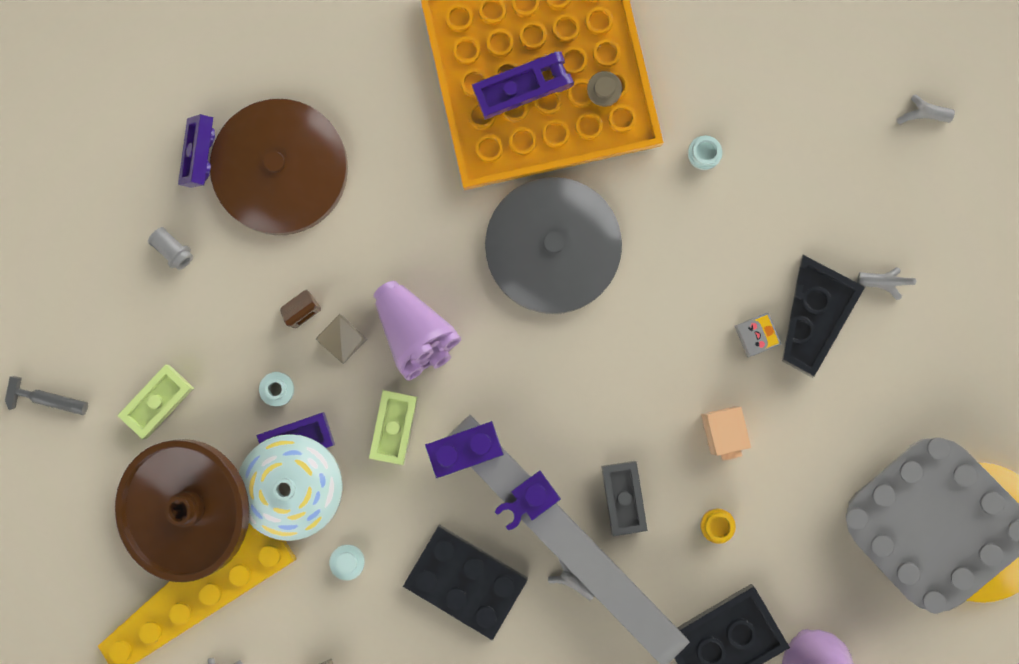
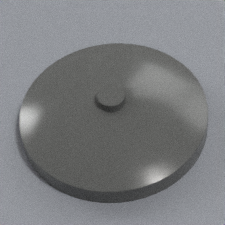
M548 177L532 180L517 187L499 203L488 224L485 250L491 275L499 288L512 301L535 312L562 314L588 305L609 286L620 263L622 239L619 224L612 209L598 193L588 186L571 179Z

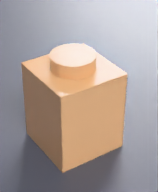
M733 406L701 414L710 454L721 455L722 460H729L743 456L741 450L751 448L742 407Z

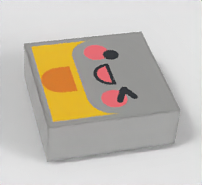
M769 312L735 325L747 357L781 345Z

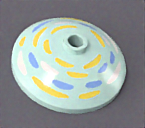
M287 434L267 439L247 455L239 470L248 495L249 523L257 531L270 538L292 541L309 537L329 523L340 505L343 483L339 466L333 455L322 444L309 437ZM281 483H287L290 486L291 491L288 496L280 493L279 486Z

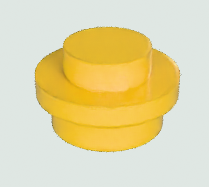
M715 508L703 515L700 529L708 541L722 544L733 537L736 524L729 512Z

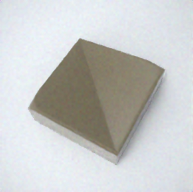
M340 314L316 337V340L342 364L367 340Z

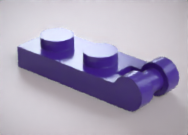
M562 52L551 53L472 84V89L484 119H489L547 95L571 88L574 85L571 74H567L563 66L565 59ZM551 70L553 79L545 82L542 72Z

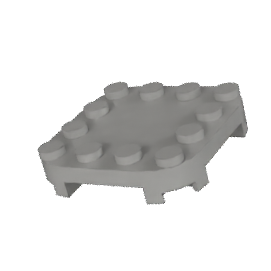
M936 437L921 439L910 445L896 460L860 491L856 492L848 504L846 513L847 527L856 544L908 600L919 608L934 614L950 611L964 603L1019 557V503L967 450L954 441Z

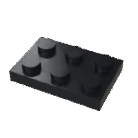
M439 525L403 587L493 641L527 583L528 577Z
M750 584L677 627L690 643L674 659L677 664H764L789 649L790 646L756 588Z

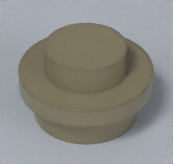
M607 71L598 72L593 75L587 86L590 100L602 107L611 106L616 103L622 92V84L619 78Z

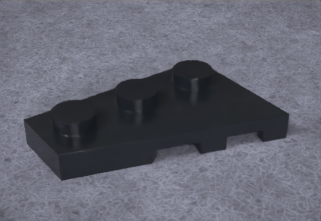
M802 255L782 362L812 378L815 377L865 287Z

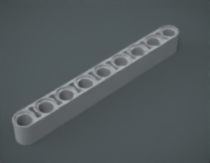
M469 415L448 436L477 427L480 424ZM502 447L503 456L474 465L471 468L504 502L514 503L517 499L511 491L531 476ZM557 503L533 521L527 513L522 515L521 520L660 664H669L690 643L683 633Z

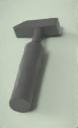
M10 376L5 396V402L9 410L16 408L19 395L29 398L36 404L80 415H85L87 412L88 402L41 390L20 389L21 377Z

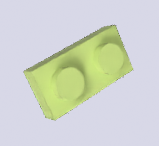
M164 365L117 416L141 439H147L189 395L194 387L170 365Z
M386 390L382 391L369 459L399 465L405 464L418 397Z

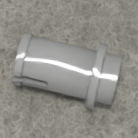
M164 227L155 230L148 239V244L153 246L168 260V265L171 268L176 267L178 270H182L193 259L190 247L182 246Z

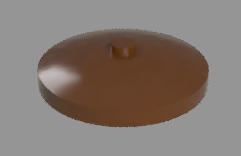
M290 99L263 100L238 111L220 130L210 157L211 182L215 194L225 210L233 218L250 229L270 235L295 234L320 223L338 204L347 182V154L334 126L316 109Z
M177 439L161 442L145 449L128 465L117 489L115 518L120 538L130 556L139 566L160 579L172 582H190L219 571L237 554L248 528L249 501L239 472L223 453L211 445L200 441Z

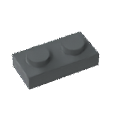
M637 461L601 466L612 535L618 536L648 531Z

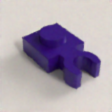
M539 470L511 491L517 499L514 503H502L496 508L495 513L498 515L503 510H511L514 513V520L506 528L507 530H512L519 525L524 513H527L533 521L560 501L561 498L541 470Z

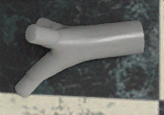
M915 94L911 97V100L918 109L897 118V123L902 124L908 120L922 118L950 123L954 118L955 111L954 109L929 104Z
M895 268L885 274L859 272L857 283L863 286L884 289L891 293L896 300H900L902 295L898 292L896 286L915 285L916 279L896 277L901 271L899 268Z
M559 559L563 572L560 576H549L548 582L567 585L588 600H592L594 595Z

